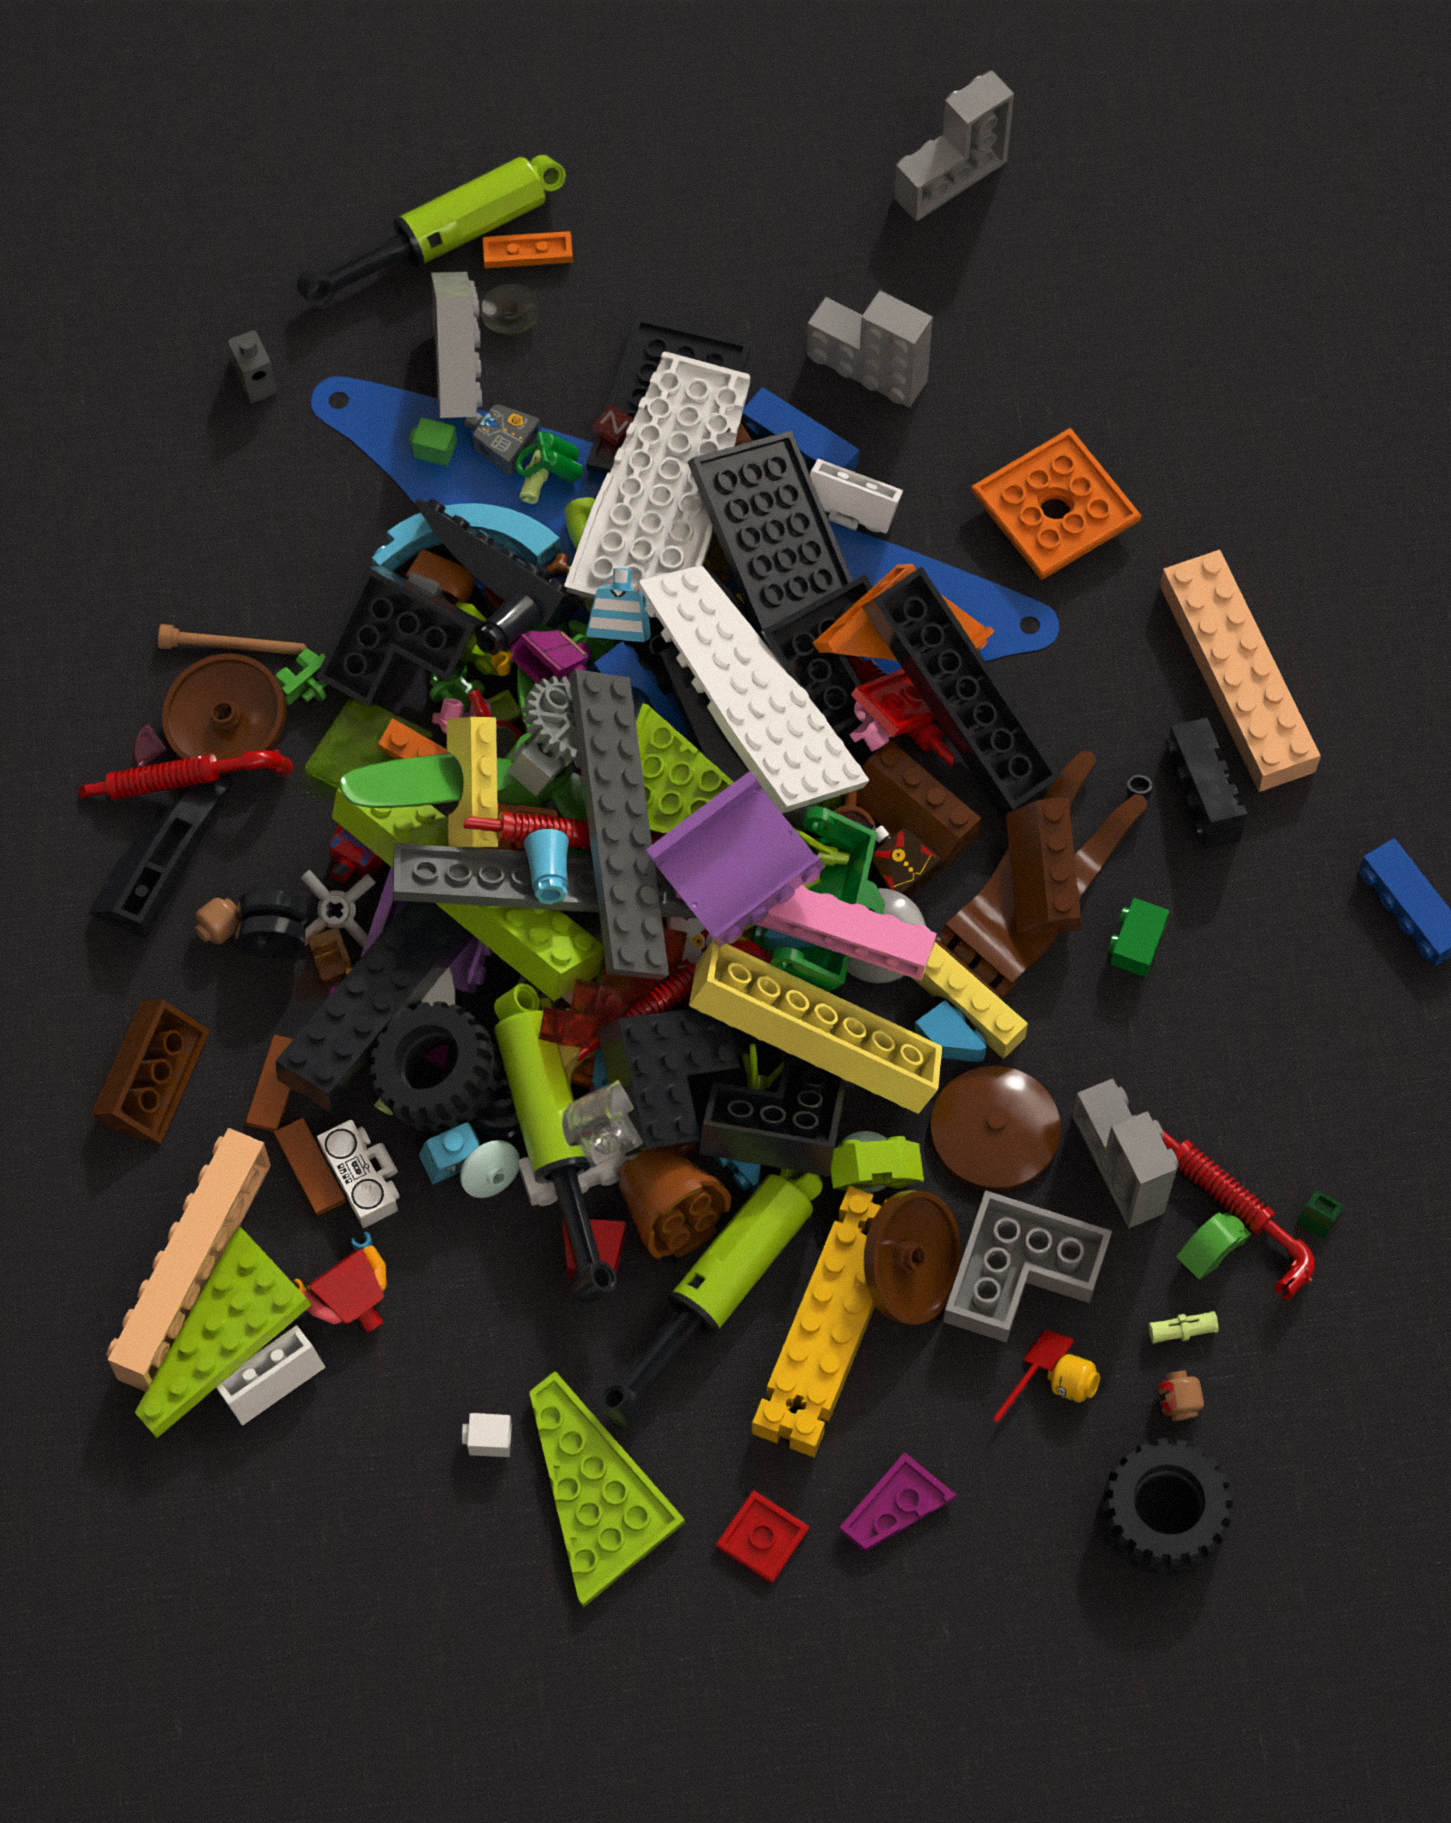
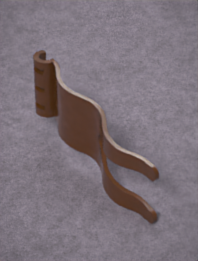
M1090 751L1080 752L1060 773L1061 776L1056 779L1043 800L1069 797V807L1071 808L1083 782L1095 767V755ZM1135 794L1114 810L1096 833L1075 854L1079 900L1131 825L1146 811L1147 801L1142 795ZM1008 848L983 889L945 924L944 930L936 937L935 942L1002 1000L1014 987L1017 979L1044 955L1060 932L1018 936L1010 851ZM957 937L960 942L950 951L947 947ZM979 956L982 960L975 969L971 970L968 966ZM1000 975L1003 980L993 989L990 985Z

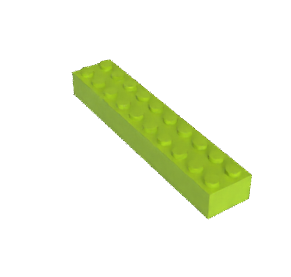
M340 788L337 789L332 818L392 868L394 843L449 846L448 818L432 805L402 808H366L350 803L343 796ZM435 903L553 1001L558 1000L600 973L604 957L603 944L561 910Z

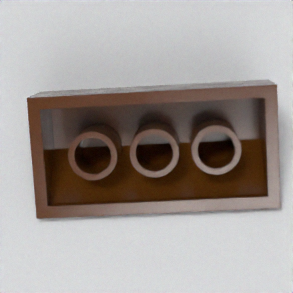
M891 740L880 747L862 767V771L870 781L864 788L857 790L856 806L868 812L879 826L885 825L893 835L903 828L907 829L939 855L946 866L979 835L981 818Z
M1069 797L1036 800L1007 813L1006 820L1018 936L1081 930Z
M163 999L141 1001L91 1115L116 1131L155 1144H161L210 1030Z

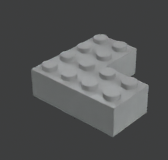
M992 70L983 76L975 77L968 86L960 91L952 92L945 100L943 134L934 141H927L920 150L911 156H904L896 165L894 199L915 221H918L1007 162L1014 93Z
M467 272L431 273L433 333L436 343L437 395L440 418L477 417L476 407H482V391L480 389V382H476V378H481V361L479 353H475V348H480V330L477 323V318H479V299H477L476 287H474V281H469Z
M882 291L878 292L863 315L825 297L808 322L807 356L818 364H825L835 369L843 377H850L862 383L869 390H876L886 395L892 402L903 404L910 408L928 381L933 317Z
M1112 1078L1078 1092L1072 1117L1129 1229L1164 1214L1179 1165L1171 1148L1167 1150L1162 1140L1164 1134L1157 1120L1152 1121L1148 1111L1132 1116L1127 1107L1129 1101L1122 1087L1118 1088Z
M985 1190L945 1309L943 1322L1007 1343L1026 1283L1090 1303L1112 1231Z

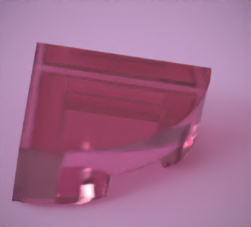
M149 724L140 730L135 743L134 753L140 767L166 752L164 744Z

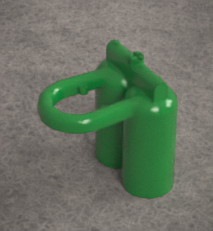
M537 432L538 441L523 449L516 457L515 469L523 477L532 476L544 468L558 477L574 483L581 478L583 473L582 466L576 462L579 456L578 447L551 432ZM540 450L541 461L533 464L531 468L523 470L522 462L524 458Z

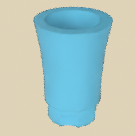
M554 829L535 831L524 840L534 895L543 904L563 901L567 895V852L569 839L566 834Z

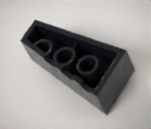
M1208 718L1172 725L1169 738L1165 740L1166 749L1170 757L1174 756L1176 780L1178 784L1183 783L1186 792L1183 794L1184 804L1187 811H1192L1194 817L1192 826L1196 839L1201 838L1204 849L1240 841L1247 818V811L1244 805L1238 806L1237 797H1239V792L1236 785H1229V768L1226 761L1218 760L1217 758L1220 757V747Z

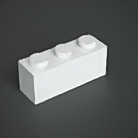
M296 1325L253 1355L216 1388L243 1426L323 1370L325 1366L312 1344Z

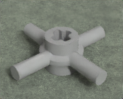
M308 870L301 879L320 901L317 908L319 917L306 928L305 946L328 926L334 929L344 927L357 943L364 948L368 935L354 920L356 914L355 901L376 883L374 878L368 873L347 892L339 890L329 892L311 870ZM331 903H341L344 908L340 910L343 912L342 917L340 915H331L330 911L333 909L330 906Z

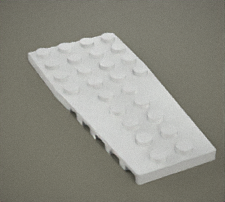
M669 352L662 353V360L656 373L654 372L650 379V386L644 398L642 397L635 419L628 427L624 443L621 448L619 447L614 458L613 467L610 473H607L592 506L564 585L567 587L566 592L594 599L599 586L604 584L612 585L614 568L631 569V587H635L639 580L703 566L711 544L714 527L687 462L693 457L735 446L750 385L749 374Z
M703 566L639 580L633 588L634 592L642 591L649 603L645 608L650 617L659 618L664 626V630L661 632L666 642H674L680 652L676 659L682 668L689 666L695 676L691 683L698 693L705 691L711 701L707 706L708 710L727 740L781 813L864 788L870 780L844 746L843 741L826 721L825 716L811 701L806 690L800 687L788 675L772 651Z

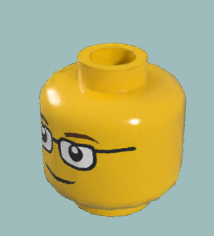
M1067 1354L1058 1361L1052 1372L1048 1371V1380H1051L1052 1391L1056 1395L1080 1403L1085 1401L1087 1397L1092 1398L1095 1395L1100 1382V1374L1096 1372V1366L1093 1362Z

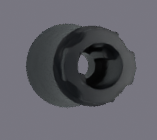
M510 593L501 606L475 633L476 644L479 649L484 653L494 656L500 651L507 649L522 634L536 629L541 623V614L537 605L523 593Z

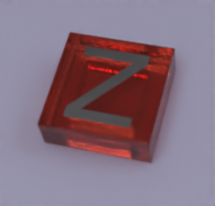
M611 404L593 424V430L617 446L626 437L630 423H633L634 419Z

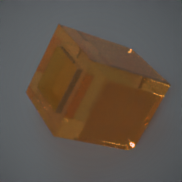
M338 927L308 937L310 950L322 982H328L345 976L351 971L350 958Z

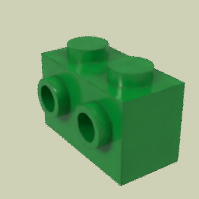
M1133 898L1130 908L1124 907L1121 912L1118 925L1123 927L1120 935L1113 934L1107 951L1112 953L1110 965L1147 977L1167 924L1170 910Z

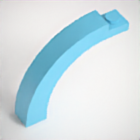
M477 503L445 506L446 510L444 512L452 517L455 514L461 516L471 523L469 526L476 532L481 530L495 539V544L513 550L535 566L540 565L543 567L554 559L558 553H561L560 538L540 522L520 512L504 507ZM421 513L416 514L387 531L389 544L381 546L372 557L373 566L381 565L393 572L410 558L419 554L422 549L427 550L441 545L443 542L431 529Z

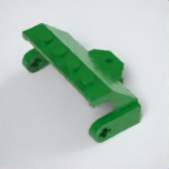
M817 806L807 808L803 819V826L807 830L824 837L815 840L823 845L836 847L839 852L849 853L847 866L839 864L834 866L826 865L821 870L819 876L821 882L809 887L810 891L819 894H831L840 901L849 904H860L868 908L869 911L883 915L885 902L876 884L867 880L877 832L827 808ZM807 844V846L815 854V848ZM755 925L750 941L759 944L767 951L768 949L764 947V934L769 929ZM818 945L804 948L777 947L774 950H769L771 953L768 955L771 957L770 964L827 992L833 991L845 982L850 956Z

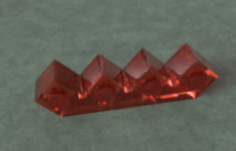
M663 927L670 975L682 963L687 932ZM605 963L601 982L576 978L570 1010L544 1006L538 1039L560 1045L588 1049L599 1039L597 1027L621 1019L663 980L607 974Z

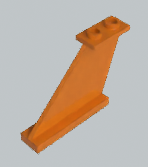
M913 564L896 565L813 642L819 653H834L897 661L861 606L916 570ZM941 595L977 650L982 649L988 643L987 639L995 632L993 628L983 626Z

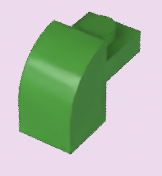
M1229 1211L1223 1215L1219 1212L1190 1238L1176 1257L1200 1280L1214 1271L1229 1252L1245 1243L1251 1233L1244 1227L1241 1220L1233 1216Z

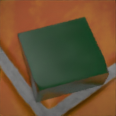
M1315 1190L1304 1206L1297 1223L1319 1237L1325 1238L1342 1212L1344 1205Z

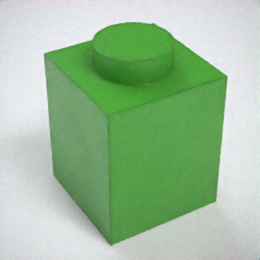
M421 417L418 427L412 428L409 437V445H412L414 458L449 466L457 444L456 426Z

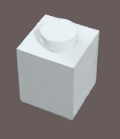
M470 1413L469 1424H463L462 1444H467L469 1455L510 1457L512 1431L510 1415Z

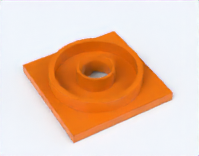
M1071 428L971 486L972 494L1041 580L1141 521L1142 516ZM1057 499L1065 502L1070 512L1061 519H1052L1045 516L1040 507L1047 500Z

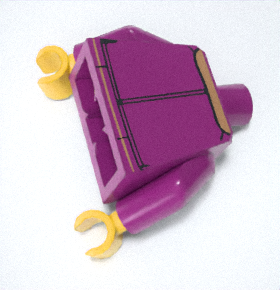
M560 630L547 632L528 631L508 647L510 649L508 652L500 651L492 656L491 661L493 668L497 667L500 676L510 673L512 668L510 661L513 660L537 684L544 678L549 681L552 676H555L559 682L563 676H566L570 683L569 674L575 669L586 671L585 666L590 657V649L586 643L576 644Z

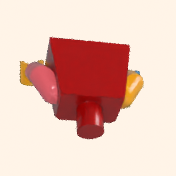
M364 1232L366 1242L358 1244L352 1238L354 1252L306 1286L307 1289L299 1279H294V1282L299 1287L300 1292L312 1304L306 1310L312 1316L331 1324L341 1322L343 1325H347L357 1318L366 1332L369 1333L383 1323L382 1318L373 1306L385 1297L383 1291L387 1283L386 1264L372 1245L370 1234Z

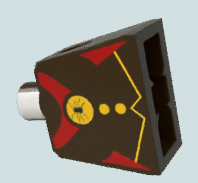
M885 825L875 830L877 832L875 843L879 848L873 852L872 860L890 890L897 891L910 898L946 867L939 855L907 829L903 828L895 835Z

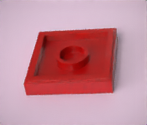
M753 1490L717 1542L716 1548L772 1585L810 1530V1527Z

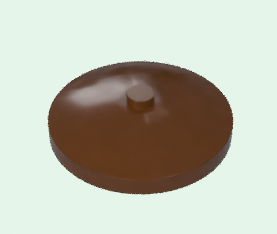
M240 654L213 655L189 666L171 685L162 711L164 733L170 746L183 760L214 754L218 761L243 756L244 752L257 750L271 751L278 742L285 726L287 714L286 700L279 682L262 663ZM238 769V770H233V771H227V772H222V773H219V774L234 773V772H238V771H241V770H244V769Z
M1004 1066L975 1068L953 1079L938 1096L930 1123L932 1146L943 1167L960 1182L972 1188L990 1192H1003L1021 1188L1043 1174L1056 1154L1061 1131L1058 1109L1048 1091L1028 1074Z
M907 1190L895 1194L878 1210L867 1234L864 1250V1274L869 1294L878 1310L885 1317L897 1323L922 1324L936 1317L948 1303L961 1264V1239L957 1222L947 1204L935 1194L916 1190Z

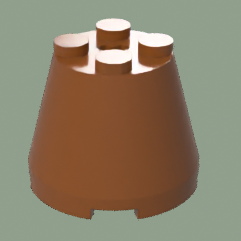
M672 1149L639 1154L633 1160H627L619 1167L618 1173L621 1175L619 1189L643 1245L657 1259L671 1254L679 1258L702 1246L717 1232L714 1225L718 1222L722 1213L729 1212L731 1196L723 1184Z

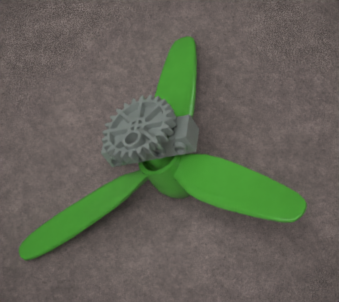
M566 620L556 629L540 624L536 629L532 630L538 632L560 630L568 636ZM518 666V701L523 718L522 721L527 733L519 738L505 759L497 757V802L516 806L523 805L543 808L552 800L563 819L587 820L582 776L573 772V761L577 769H580L581 765L570 683L566 676H563L560 682L555 676H552L549 681L544 678L537 684ZM450 753L396 759L354 769L341 777L339 787L343 796L356 806L366 808L418 807L460 801L463 794L464 779L460 763Z

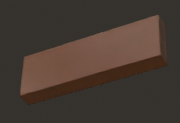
M275 1034L273 1036L246 1120V1124L249 1127L270 1132L280 1129L292 1089L277 1080L275 1061L292 1042V1038Z
M301 1118L274 1131V1135L316 1216L318 1217L346 1203V1198L304 1119Z

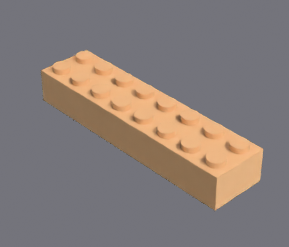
M1217 550L1164 568L1160 588L1258 792L1315 773L1321 755L1221 551Z
M228 1128L224 1137L220 1136L217 1139L213 1148L214 1156L210 1164L204 1165L198 1177L199 1185L195 1193H190L183 1205L184 1214L180 1222H175L169 1231L168 1240L170 1241L166 1249L159 1251L153 1263L154 1272L149 1280L146 1279L141 1284L138 1291L139 1300L134 1310L129 1309L122 1323L124 1329L119 1339H113L107 1351L108 1362L117 1380L145 1392L234 1232L240 1227L271 1166L264 1142Z

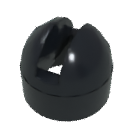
M1135 775L1129 778L1127 782L1128 797L1139 794L1148 800L1152 792V781L1143 775ZM1137 787H1143V790L1137 791Z

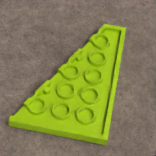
M642 703L636 720L649 827L650 833L664 836L734 782L648 704Z
M241 1227L234 1232L135 1411L156 1438L312 1305Z
M554 1371L529 1393L578 1600L584 1608L685 1523V1519Z

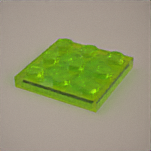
M350 697L305 765V771L339 789V780L351 770L396 760L376 748L392 718L431 741L434 739L433 733L377 705L368 707Z

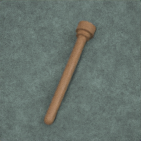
M167 624L160 625L158 635V647L170 650L173 647H178L179 644L299 655L307 648L303 643L180 632V629L174 628V625Z

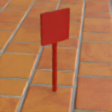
M1046 1329L1023 1359L1024 1362L1032 1366L994 1416L993 1421L995 1423L1000 1421L1039 1367L1051 1372L1053 1371L1058 1361L1074 1342L1072 1338Z

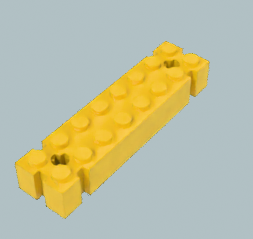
M851 1186L848 1187L839 1209V1222L834 1221L767 1385V1398L771 1400L768 1401L762 1398L752 1422V1434L775 1443L782 1436L790 1440V1449L814 1458L825 1429V1422L820 1420L829 1421L875 1308L865 1280L864 1250L867 1235L862 1234V1232L869 1230L876 1213L881 1208L880 1205L873 1203V1194ZM795 1406L801 1407V1410L798 1409L796 1414L790 1412V1408L793 1409Z

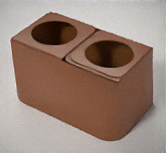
M424 549L420 551L405 575V579L408 580L411 572H415L440 583L447 602L454 606L457 602L468 603L476 587L475 576L465 567Z

